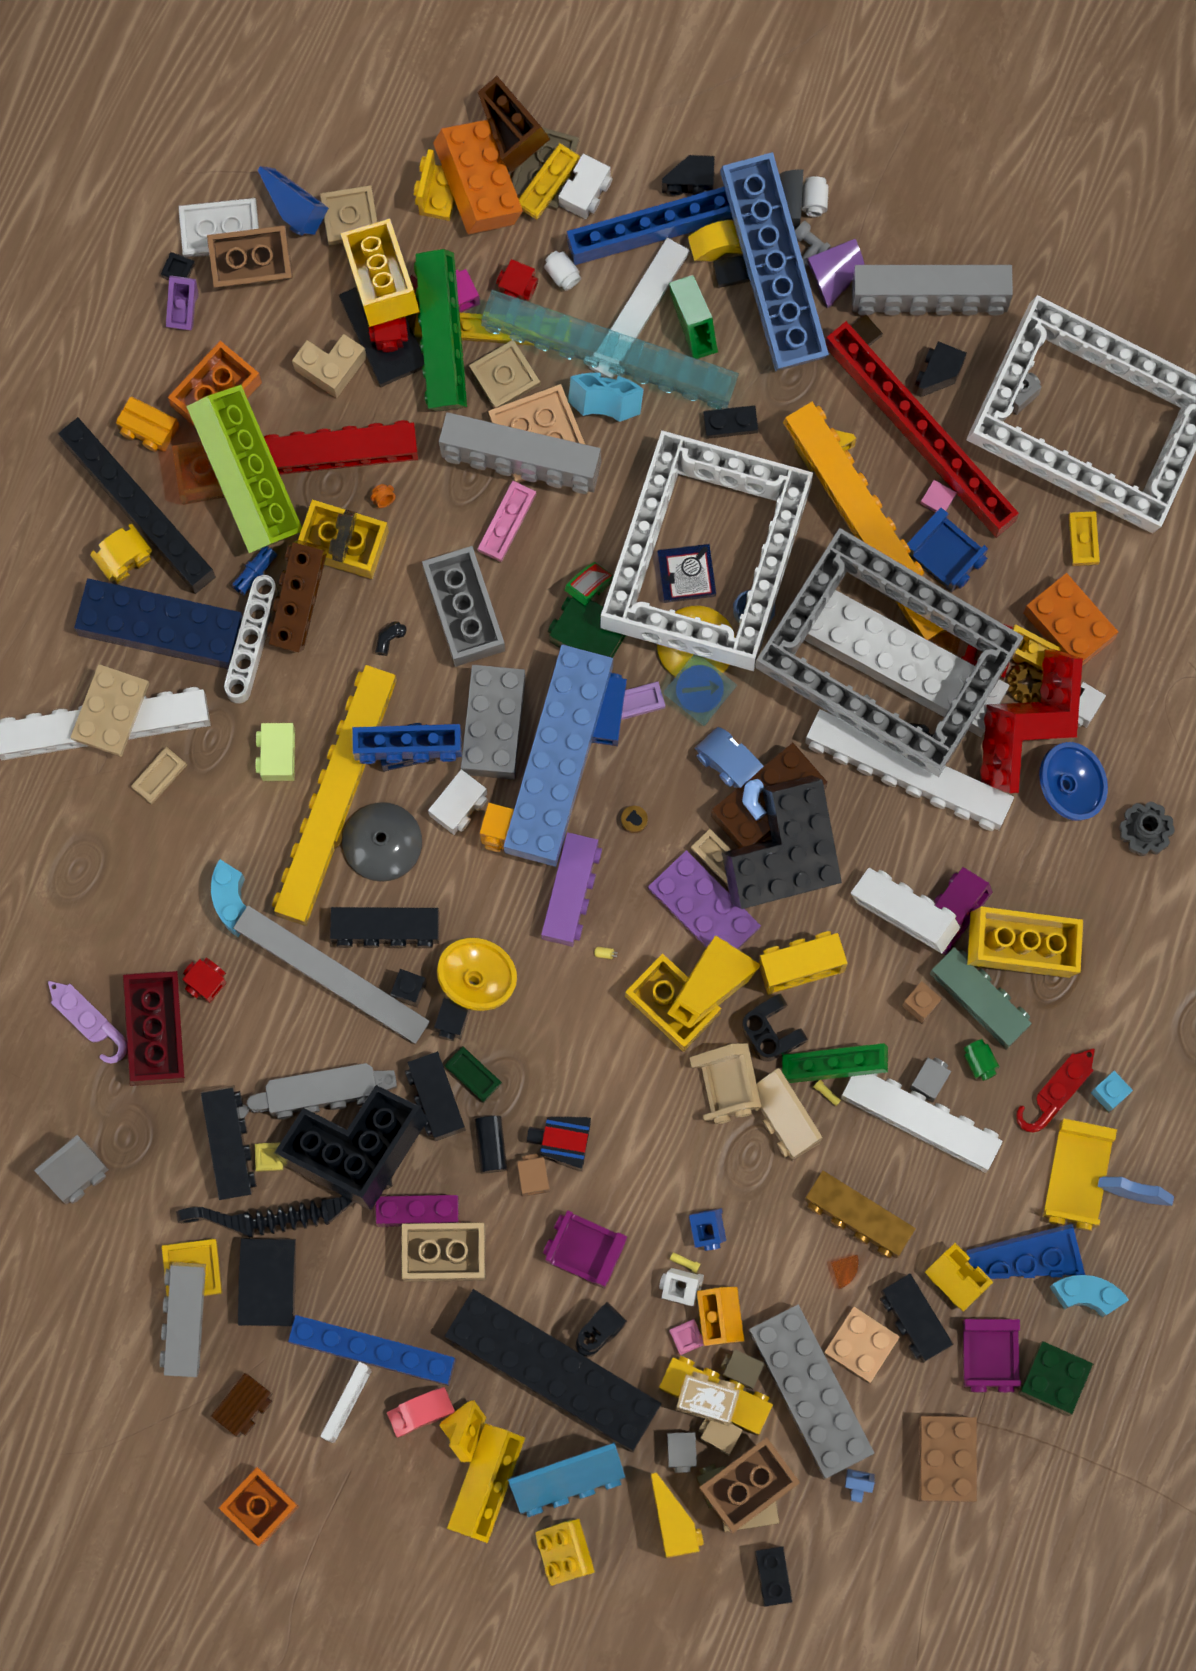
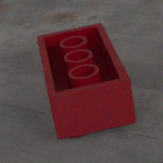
M178 971L123 974L130 1086L184 1083Z

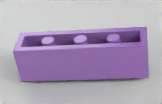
M567 832L541 934L542 940L573 947L575 940L580 941L583 925H580L579 921L581 914L586 915L590 900L585 899L587 889H593L596 874L592 873L594 863L599 864L602 854V848H598L599 843L597 839Z

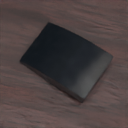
M241 1238L238 1326H293L296 1293V1239Z

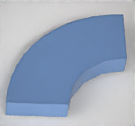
M1124 1177L1099 1178L1098 1187L1112 1194L1144 1203L1173 1205L1174 1196L1160 1186L1140 1184Z

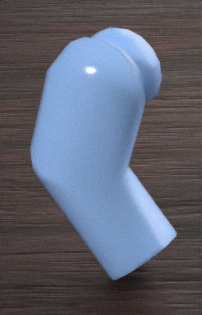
M759 779L750 780L746 783L742 798L743 804L756 821L767 813L758 802L762 788H764L763 783Z

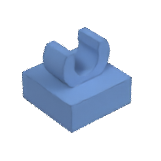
M847 1469L845 1488L852 1489L851 1501L862 1503L864 1491L873 1492L875 1474Z

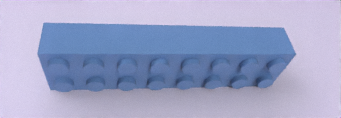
M773 152L722 166L720 170L775 372L826 358L829 355Z
M561 644L504 843V853L557 866L613 669V658Z

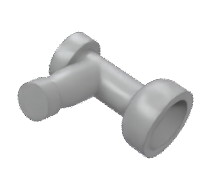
M803 221L795 230L797 241L805 240L811 245L802 257L804 267L806 268L809 257L830 249L831 245L827 242L823 243L811 233L810 224Z

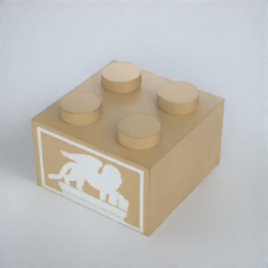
M693 1372L692 1376L686 1375L676 1410L729 1426L740 1392L734 1389L736 1384L724 1380H719L718 1384L709 1382V1376Z

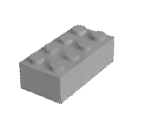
M473 546L422 561L423 570L455 667L504 652L505 643Z
M472 665L461 770L469 776L515 780L526 679L524 669Z

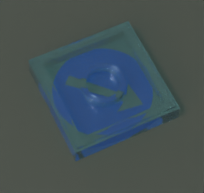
M693 654L663 694L705 726L737 687V684L705 658Z

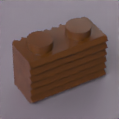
M245 1372L211 1417L239 1438L241 1434L246 1436L254 1427L255 1422L252 1420L258 1412L264 1414L273 1401L269 1398L273 1394Z

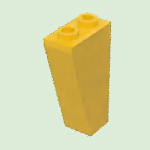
M715 935L704 950L667 1014L691 1028L748 983L761 964Z

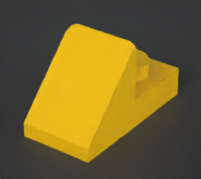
M1014 625L1012 629L1024 636L1021 645L1012 658L1018 664L1025 661L1043 671L1042 661L1045 649H1055L1058 651L1062 649L1018 625Z
M474 1400L467 1402L440 1423L441 1429L450 1440L449 1446L461 1462H471L486 1420L485 1414Z

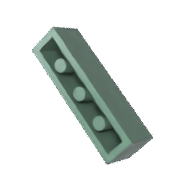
M954 947L931 970L930 975L1007 1050L1032 1024L1029 1021V1014L1020 1006L1016 1008L1009 1001L1011 997L1005 990L1000 987L996 989L990 983L991 977L983 969L977 970L974 966L967 965L968 954L963 950L958 951Z

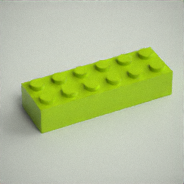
M242 385L206 396L186 406L248 552L257 551L300 533L302 526Z

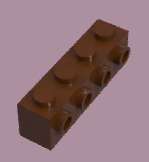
M296 540L292 545L288 546L285 560L288 561L287 569L282 571L279 580V586H282L281 594L276 596L273 605V611L276 612L274 622H270L267 630V636L270 637L269 645L298 653L304 650L326 561L327 547L302 540Z

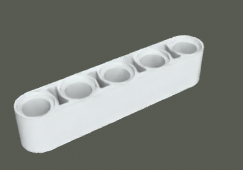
M268 575L258 576L252 583L224 684L228 698L231 702L237 704L248 700L251 694L268 626L273 614L274 601L276 596H278L275 581ZM261 586H271L272 589L268 594L264 595L258 592ZM256 610H263L265 612L261 619L252 618V613ZM254 634L258 636L255 643H245V638L248 635ZM243 659L251 661L250 666L246 669L238 668V663ZM236 684L244 686V690L239 694L231 693V688Z

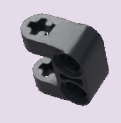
M781 993L761 1003L743 1018V1033L756 1055L763 1061L770 1062L808 1041L802 1028L779 1040L767 1020L769 1017L788 1006ZM756 1018L761 1022L762 1027L757 1031H752L748 1028L747 1021ZM763 1042H772L776 1050L771 1054L764 1053L760 1047Z
M606 1302L579 1332L575 1343L576 1351L587 1358L594 1356L623 1329L627 1320L609 1302ZM592 1335L595 1338V1341L593 1342V1344L589 1343L588 1345H586L584 1343V1340H589Z

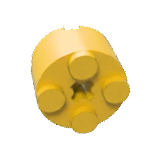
M133 524L128 525V531H125L122 527L112 533L99 544L101 550L97 554L94 550L90 554L108 580H115L117 584L122 583L130 576L128 573L136 566L141 569L151 561L149 556L152 549Z

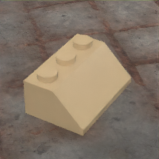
M780 1068L774 1070L757 1083L761 1107L755 1110H761L766 1118L763 1120L766 1129L770 1134L775 1132L780 1140L777 1146L784 1157L790 1156L793 1161L820 1144L823 1137Z

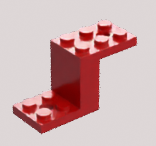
M1045 649L1042 661L1041 702L987 704L984 716L985 734L982 743L983 763L980 769L982 783L1007 793H1019L1023 740L1077 738L1083 658L1055 649Z

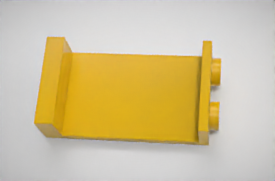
M1065 1118L1062 1119L1043 1217L1049 1218V1223L1065 1225V1222L1076 1224L1075 1228L1085 1231H1092V1227L1097 1228L1100 1225L1099 1213L1104 1190L1098 1187L1100 1177H1106L1112 1143L1115 1141L1117 1129Z

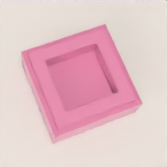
M934 480L920 504L935 513L940 507L947 511L957 492Z
M695 1319L669 1330L680 1356L704 1346L703 1337Z

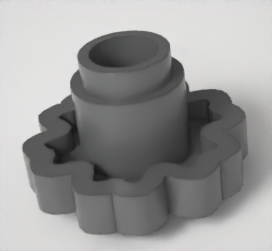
M1150 801L1145 807L1140 803H1136L1132 808L1126 810L1124 813L1125 820L1119 825L1121 840L1129 842V850L1131 852L1145 856L1150 851L1152 854L1157 855L1170 844L1169 837L1173 835L1175 829L1173 818L1164 815L1165 808ZM1143 826H1148L1151 831L1145 830Z

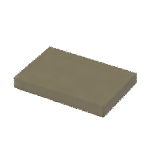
M543 128L550 137V140L515 169L512 183L518 199L558 144L561 143L576 153L579 137ZM566 181L546 208L557 211L559 206L558 196L564 188Z

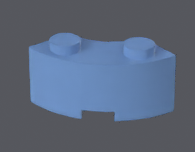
M720 727L714 729L695 747V750L698 752L696 755L698 760L705 767L710 766L718 771L720 778L728 787L741 788L764 767L742 743L738 745L732 738V735Z

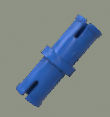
M268 546L262 548L251 562L248 561L246 563V569L231 584L238 593L240 592L241 595H245L252 586L254 579L264 575L265 569L277 557L276 552Z

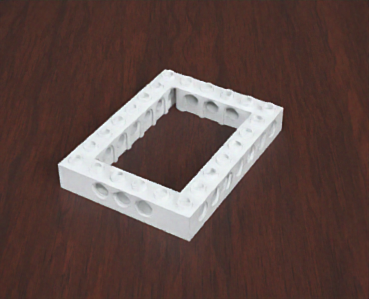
M1037 295L1026 309L966 440L1150 533H1154L1162 527L1196 451V375ZM1045 340L1181 408L1143 492L1138 490L1139 487L1135 485L1132 487L1116 479L1113 474L1108 475L1092 467V463L1088 461L1084 463L1068 455L1069 452L1066 450L1060 451L1044 443L1045 440L1042 438L1038 440L1022 432V428L1018 426L1014 428L1004 423V420L1014 409L1012 407L1017 394L1023 389L1025 376L1035 363L1033 359Z
M661 431L601 613L600 628L754 671L811 489L813 472ZM678 474L777 501L773 521H770L766 544L762 546L758 568L756 567L752 588L747 594L744 614L740 616L736 638H734L732 628L727 625H715L701 621L699 617L694 619L676 614L675 610L665 611L649 606L650 603L637 602Z

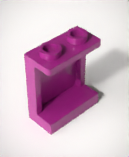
M567 1210L565 1216L560 1214L554 1229L558 1230L555 1239H549L543 1251V1254L547 1255L545 1261L605 1289L628 1236L619 1232L615 1233Z
M1020 1319L963 1320L964 1387H970V1392L983 1393L987 1392V1387H998V1392L1012 1393L1014 1392V1387L1021 1386V1380H1019Z

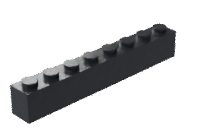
M79 417L58 433L65 447L195 594L216 578L209 564Z

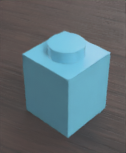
M1113 1071L1091 1094L1110 1113L1133 1090Z

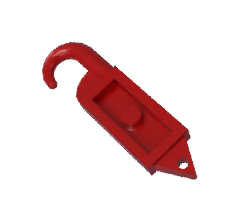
M1094 1048L1078 1054L1072 1053L1038 1093L1036 1101L1043 1114L1036 1122L1027 1123L1023 1119L1025 1107L1023 1105L1019 1107L1016 1119L1018 1125L1023 1130L1035 1133L1048 1125L1094 1071L1092 1069Z

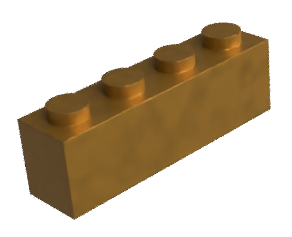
M825 1171L821 1172L804 1200L809 1203L807 1208L820 1216L822 1213H825L832 1218L830 1222L842 1230L845 1227L855 1232L853 1236L866 1245L868 1242L873 1243L878 1247L876 1251L888 1259H891L892 1256L895 1258L899 1257L916 1229Z

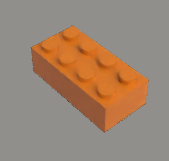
M488 120L442 128L433 142L467 234L514 225L523 212L506 165L501 160L500 152Z

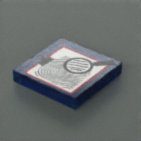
M710 544L657 550L664 603L716 597Z

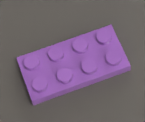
M687 850L648 886V889L705 947L709 945L716 935L736 949H739L761 928V925L745 909H740L731 903L730 894Z

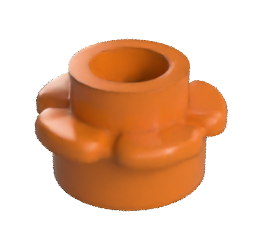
M385 484L376 486L371 495L373 504H376L379 508H385L392 504L396 498L393 486Z

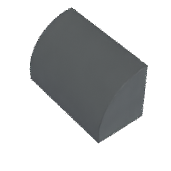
M802 169L788 170L779 174L794 229L799 227L801 220L804 171Z

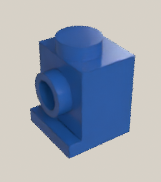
M722 1208L689 1215L695 1248L704 1246L705 1251L721 1248L720 1243L727 1241L722 1219ZM708 1225H712L714 1234H710L707 1231Z

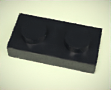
M755 405L703 411L706 439L758 433Z

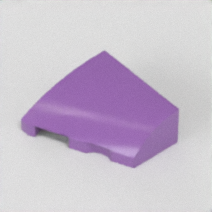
M856 239L811 256L807 261L818 283L817 288L827 308L831 307L842 291L849 287L853 279L855 265H865Z

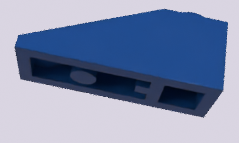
M260 166L258 172L282 220L291 225L290 230L298 235L303 236L304 233L315 235L329 207L275 168Z

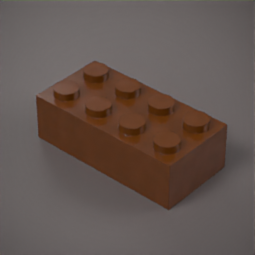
M794 743L785 748L748 780L759 779L764 787L812 775L823 780L824 790H826L828 784L826 779ZM746 783L741 788L733 791L711 810V817L738 848L761 843L771 835L767 813L756 821L742 802ZM761 791L758 802L766 811L763 791Z

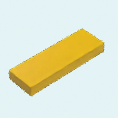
M559 143L519 198L522 210L538 220L573 172L581 156Z

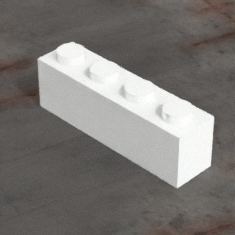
M868 868L851 892L856 903L931 948L943 953L960 929L955 919L956 915L945 907L942 909L934 906L935 903L925 895L919 897L913 894V890L908 885L902 882L898 885L891 881V876L882 870L876 872Z

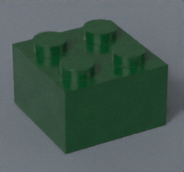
M1042 1341L1037 1347L1018 1394L1070 1416L1075 1410L1094 1363Z

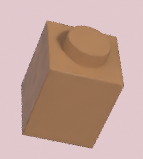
M921 981L904 1001L902 1007L923 1024L940 1004L942 998Z
M538 1154L522 1156L523 1161H518L517 1164L523 1197L550 1192L544 1157L539 1158Z

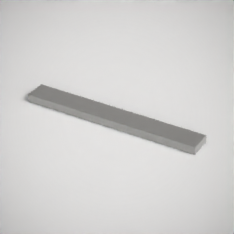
M250 906L246 907L233 927L240 934L413 1044H416L430 1022Z

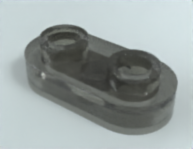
M345 510L344 514L339 513L336 522V529H339L337 538H332L329 546V554H332V560L342 563L345 561L356 523L357 512Z

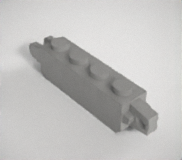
M364 1063L270 1080L265 1086L266 1092L248 1098L247 1107L254 1113L270 1111L272 1117L277 1116V1119L280 1120L293 1117V1113L301 1112L303 1108L313 1113H319V1108L330 1106L331 1110L346 1108V1103L357 1102V1105H363L375 1085L388 1091L397 1088L396 1075L394 1070L374 1071L373 1067Z

